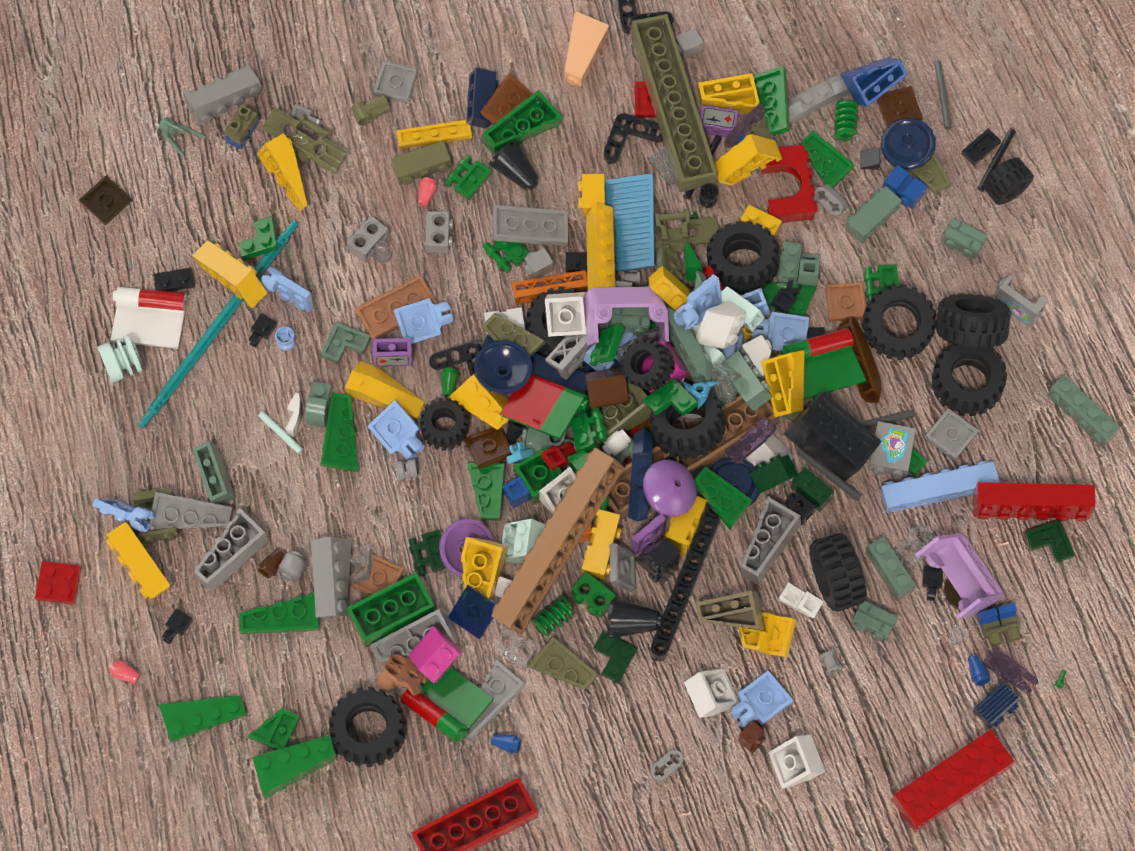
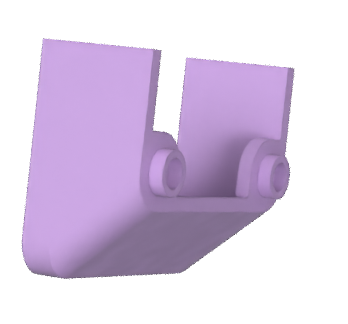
M602 287L589 289L585 293L587 346L599 343L598 324L610 321L612 318V308L648 307L649 318L656 322V342L660 340L669 342L667 308L663 299L650 287Z
M961 533L937 536L915 554L917 558L926 556V561L931 567L942 568L962 598L959 601L958 608L960 613L956 616L957 619L971 617L1004 596L1002 589L969 540Z

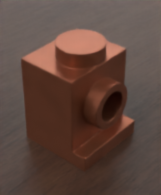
M751 721L739 734L738 742L753 754L766 740L763 736L764 730Z

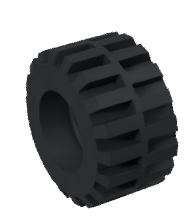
M1015 157L997 166L983 182V188L997 205H1002L1022 194L1031 184L1034 175L1020 158Z
M640 339V342L634 341L633 346L629 345L627 347L628 351L623 353L625 357L621 359V364H623L621 371L625 373L623 376L630 384L651 391L652 389H659V386H665V381L671 379L669 375L670 373L673 374L672 366H675L674 361H671L673 355L669 353L670 350L664 347V345L650 339ZM652 355L653 366L649 372L643 374V362L648 356Z
M438 398V402L432 400L431 405L427 404L425 411L422 410L421 434L423 439L427 440L429 446L434 445V449L438 450L439 447H442V451H446V448L450 447V450H452L454 445L460 446L461 440L464 441L466 434H468L467 412L464 411L462 405H458L456 400L451 402V398H446V401H443V398ZM442 417H448L455 421L454 427L448 431L437 430L433 424Z

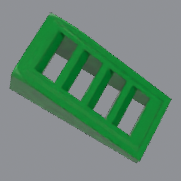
M686 243L684 249L685 275L688 282H696V271L702 272V266L690 243Z

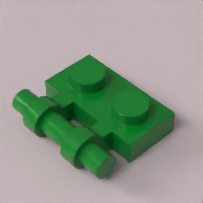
M466 155L463 160L461 159L457 163L456 169L447 175L444 184L450 187L453 183H456L454 191L470 200L491 175V170L477 160L473 165H470L469 163L472 161V158ZM463 171H467L462 178L459 176Z
M493 238L494 246H491L488 242L482 246L489 258L492 257L499 269H503L506 273L512 270L509 266L511 262L518 267L530 253L522 243L493 241ZM502 251L506 257L502 258L498 252Z
M897 264L879 265L877 267L878 273H872L871 267L864 268L865 274L863 278L867 288L865 296L868 298V303L881 289H888L890 285L895 284L899 287ZM874 281H879V288H874Z
M616 324L600 331L598 335L599 343H596L595 349L592 350L590 355V365L597 366L598 362L602 364L614 360L625 327L621 324Z
M599 408L592 409L593 414L591 417L585 412L574 417L570 425L577 452L584 449L587 452L597 447L596 440L598 439L601 443L607 441V429L603 425L604 417Z

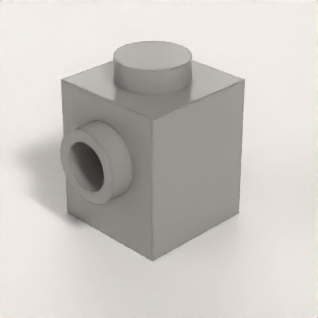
M695 28L675 37L683 60L703 51V41Z
M542 248L538 251L530 252L525 257L523 268L528 276L531 275L535 279L554 270V262L545 248Z

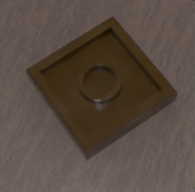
M106 175L83 195L79 201L106 226L132 202V198Z

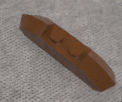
M846 317L838 325L837 330L849 328L852 333L854 342L852 349L866 379L865 383L857 384L860 395L865 402L878 403L881 395V380L868 342L854 317Z

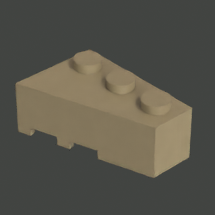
M747 591L695 603L699 622L765 630L756 591Z

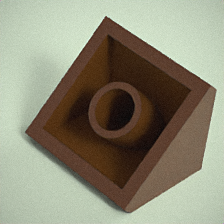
M621 367L584 374L591 409L629 402L626 380Z

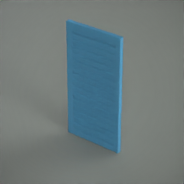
M653 173L604 180L605 205L613 207L615 272L655 267Z

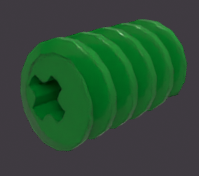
M839 100L836 102L835 139L850 141L853 139L852 136L857 134L856 128L858 124L856 122L858 117L856 115H858L857 108L859 107L857 102L850 100Z
M560 596V601L555 600L554 605L549 604L548 610L543 609L542 615L537 614L535 616L536 620L530 619V621L540 634L549 637V629L553 632L556 631L554 625L562 627L560 620L567 623V615L571 618L574 617L573 609L565 597Z

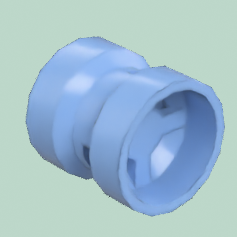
M284 326L276 331L275 338L279 349L283 351L293 349L296 343L293 330Z

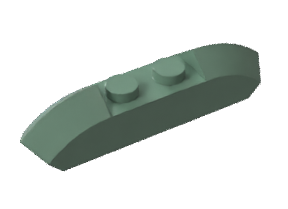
M667 307L669 338L695 383L710 381L712 377V364L709 356L703 352L701 344H698L693 330H685L686 324L679 326L674 320L673 314L675 310Z

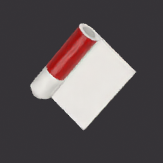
M118 287L117 290H114L113 301L116 302L117 309L111 342L116 343V339L119 338L121 343H125L123 336L128 335L135 345L179 348L187 303L186 293Z

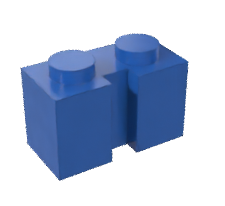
M899 165L894 168L883 184V188L886 186L902 200L901 204L911 209L917 205L927 190L926 184L916 177L915 179L912 178L909 172Z

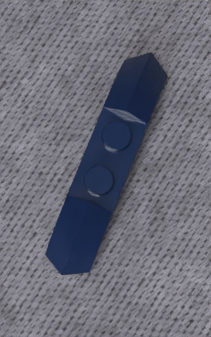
M645 428L634 434L628 518L635 521L648 518L649 503L644 494L643 479L652 463L653 435Z

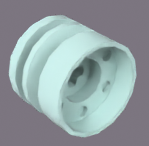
M128 335L123 336L126 345L122 346L119 338L116 339V349H113L109 342L97 346L112 383L124 379L122 371L124 369L131 376L134 375L131 366L135 365L137 372H142L141 358L135 344Z

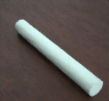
M264 411L258 415L298 455L302 453L304 449Z

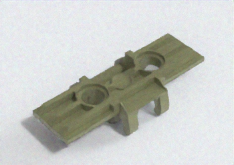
M274 106L261 128L275 138L284 133L292 141L295 156L304 164L309 165V159L334 174L348 152L328 140L332 133L330 130H325L313 123L304 114L299 120H296ZM287 126H292L294 129L293 134L290 136L285 134ZM303 126L320 135L317 141L301 131ZM323 146V153L319 155L316 154L319 147Z
M688 209L677 213H654L655 233H658L661 237L655 241V249H659L663 244L674 252H682L685 249L686 243H690L691 247L692 245L710 243L712 235H717V217L690 220ZM685 219V222L681 223L679 228L666 229V225L660 224V222ZM695 229L698 234L691 237L688 235V230Z

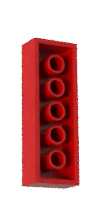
M977 482L973 492V517H978L979 519H989L990 517H998L999 520H1007L1009 518L1028 520L1029 518H1036L1039 521L1075 519L1078 522H1083L1090 519L1096 507L1095 485Z
M990 729L895 793L891 800L913 831L917 832L1007 771L1015 761Z
M517 778L411 832L419 851H474L538 818V812L520 778Z

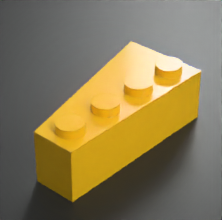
M206 241L192 255L200 268L215 280L218 279L226 289L230 288L240 300L243 298L251 309L267 294L255 276L257 272L250 265L246 267L241 259H235L229 251L224 252L219 244Z
M127 522L106 534V544L111 551L115 550L118 555L116 558L123 567L126 566L130 571L128 575L134 583L137 581L140 585L139 591L145 599L149 598L151 601L170 588V584Z

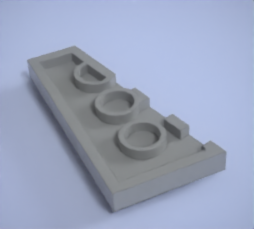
M155 492L152 506L155 519L149 520L152 526L149 530L227 526L230 521L232 507Z
M497 659L480 688L494 700L467 731L465 738L469 742L525 687V684Z

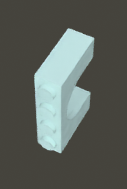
M729 287L721 291L722 303L730 301L746 312L743 326L753 332L765 318L761 311ZM702 321L697 326L694 325L690 328L695 334V339ZM701 344L703 352L710 358L712 370L717 373L722 368L720 364L726 360L725 356L715 347Z

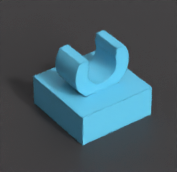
M524 442L511 445L510 451L512 455L506 457L508 464L521 462L534 455L533 449L525 450Z

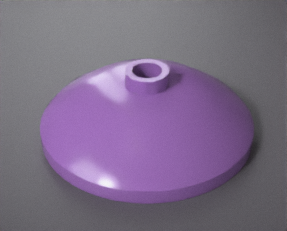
M661 460L651 465L645 473L643 479L644 494L648 503L657 512L665 516L677 517L685 514L693 507L697 496L696 484L689 470L682 464L673 460Z
M461 519L453 522L446 528L440 540L439 550L443 564L451 573L462 577L463 574L460 546L464 547L466 537L494 541L488 528L481 522L473 519Z

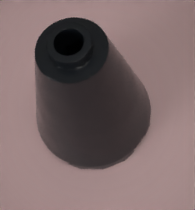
M514 139L515 143L513 145H510V143L505 145L494 156L495 161L492 162L490 160L489 165L525 191L528 189L532 191L539 184L537 182L539 177L519 141Z
M612 598L613 600L610 601L608 620H610L611 626H608V634L612 638L658 631L659 627L663 625V615H660L658 610L617 598Z

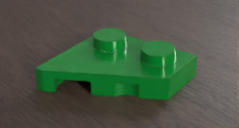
M280 709L271 719L262 723L261 727L249 733L248 738L274 750L286 748L300 720V716Z

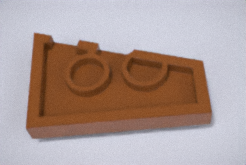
M509 73L480 113L494 125L533 95V93Z

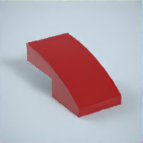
M568 442L560 447L556 445L541 452L540 455L550 470L569 465L567 457L577 452L571 443Z

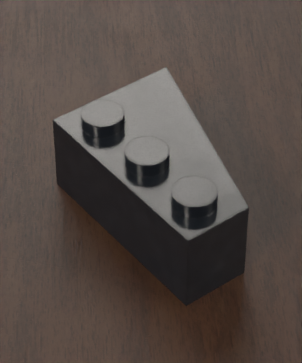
M665 538L653 544L650 543L635 558V561L649 573L648 576L653 582L663 585L678 570L680 551Z

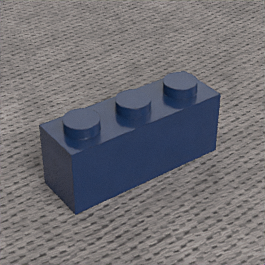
M476 67L469 74L466 124L485 129L492 124L480 112L498 86L497 72Z

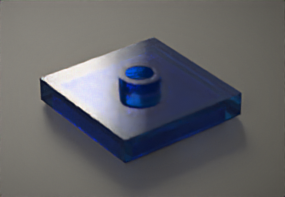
M467 585L449 614V618L476 638L481 639L494 619L491 615L497 603L471 585Z

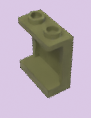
M171 487L132 493L135 508L143 507L152 511L155 492L173 495ZM177 528L148 530L147 532L138 531V539L144 544H152L157 540L171 541L179 537Z

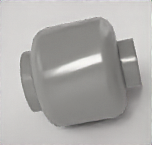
M296 551L286 553L278 566L281 577L288 581L300 579L307 567L306 558Z

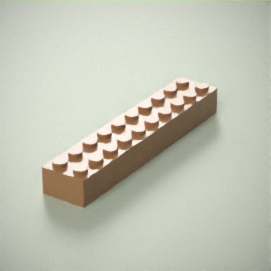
M740 395L722 406L726 429L725 434L722 435V441L719 444L716 443L717 447L713 451L709 450L707 455H699L696 459L688 457L685 460L680 459L679 456L677 458L671 457L669 453L665 454L657 446L652 449L651 465L661 460H673L686 467L690 473L701 465L707 467L751 440L756 433L765 431L777 424L778 417H775L773 407L768 401L753 411ZM702 418L701 420H699L698 422L694 423L686 429L696 427L703 421L704 418ZM632 462L625 466V469L608 495L609 505H607V509L611 513L619 514L620 520L628 516Z
M594 448L587 455L586 463L576 473L575 481L566 489L562 502L560 501L557 504L554 515L547 520L544 531L534 542L533 549L526 554L522 567L514 574V580L505 588L501 601L494 606L492 617L521 635L524 633L530 623V619L537 612L625 467L597 448Z

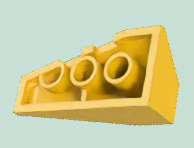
M283 133L265 143L257 152V155L270 174L272 172L275 174L277 184L286 188L288 198L301 212L308 205L292 141Z
M362 361L352 370L345 386L346 395H351L352 398L384 409L396 400L410 417L418 420L424 406L423 400L379 367H374V365Z
M466 537L461 555L465 618L484 623L499 576L505 564L509 546L490 540Z

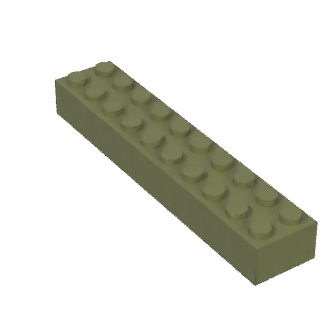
M668 15L632 21L630 34L679 192L701 188L705 184L715 185L718 174Z

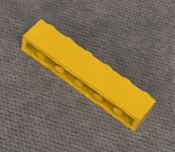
M596 202L586 215L588 290L592 288L615 287L613 207Z

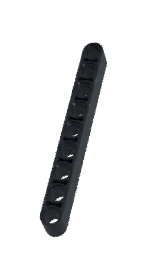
M709 503L705 508L664 611L663 625L659 627L651 644L650 655L653 660L658 662L664 661L668 656L721 522L718 514L710 512L713 508ZM710 526L713 530L708 532L703 527ZM703 543L706 547L699 549L696 544ZM696 560L699 562V565L692 566L689 562ZM685 577L691 578L692 582L687 584L684 583L682 579ZM683 595L685 600L678 601L675 596ZM675 612L678 614V617L673 619L668 614ZM663 630H669L672 634L669 636H664L661 632ZM661 647L665 651L662 654H657L654 649Z

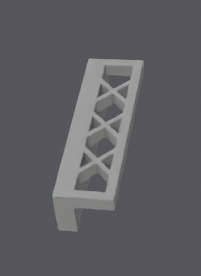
M608 322L598 324V335L601 330H606ZM586 334L566 335L545 361L556 368L560 376L567 380L584 361L586 352L593 345L587 346ZM576 341V345L573 348L566 349V345L569 342ZM564 355V359L559 364L553 361L556 356Z

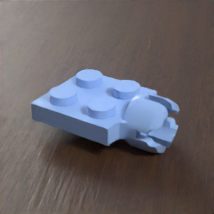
M269 267L267 269L269 274L263 275L260 283L270 292L277 291L278 296L286 302L289 300L294 303V306L300 311L305 310L310 313L313 309L311 292L284 277L277 269Z
M712 275L695 291L689 294L687 303L679 307L673 314L674 320L679 326L686 324L685 330L690 329L694 325L697 326L703 320L706 310L722 304L719 278Z
M430 298L393 310L402 338H411V344L441 335L440 327L453 322V313L442 316V312L451 309L448 302L432 304Z
M772 312L771 317L768 319L764 318L756 327L757 329L752 332V339L762 335L765 340L768 339L771 343V351L781 352L784 345L806 339L809 317Z
M396 400L367 426L392 455L399 451L405 459L410 460L418 456L417 451L421 453L424 449V444L417 437V433L421 428Z
M95 498L92 505L99 508L100 513L115 515L114 519L118 521H129L130 526L140 532H147L152 527L151 523L147 522V520L155 519L152 511L143 507L133 508L117 500Z
M766 671L737 694L740 702L732 708L731 715L734 720L740 719V722L737 724L743 728H746L751 721H758L763 726L793 703V699L773 675Z

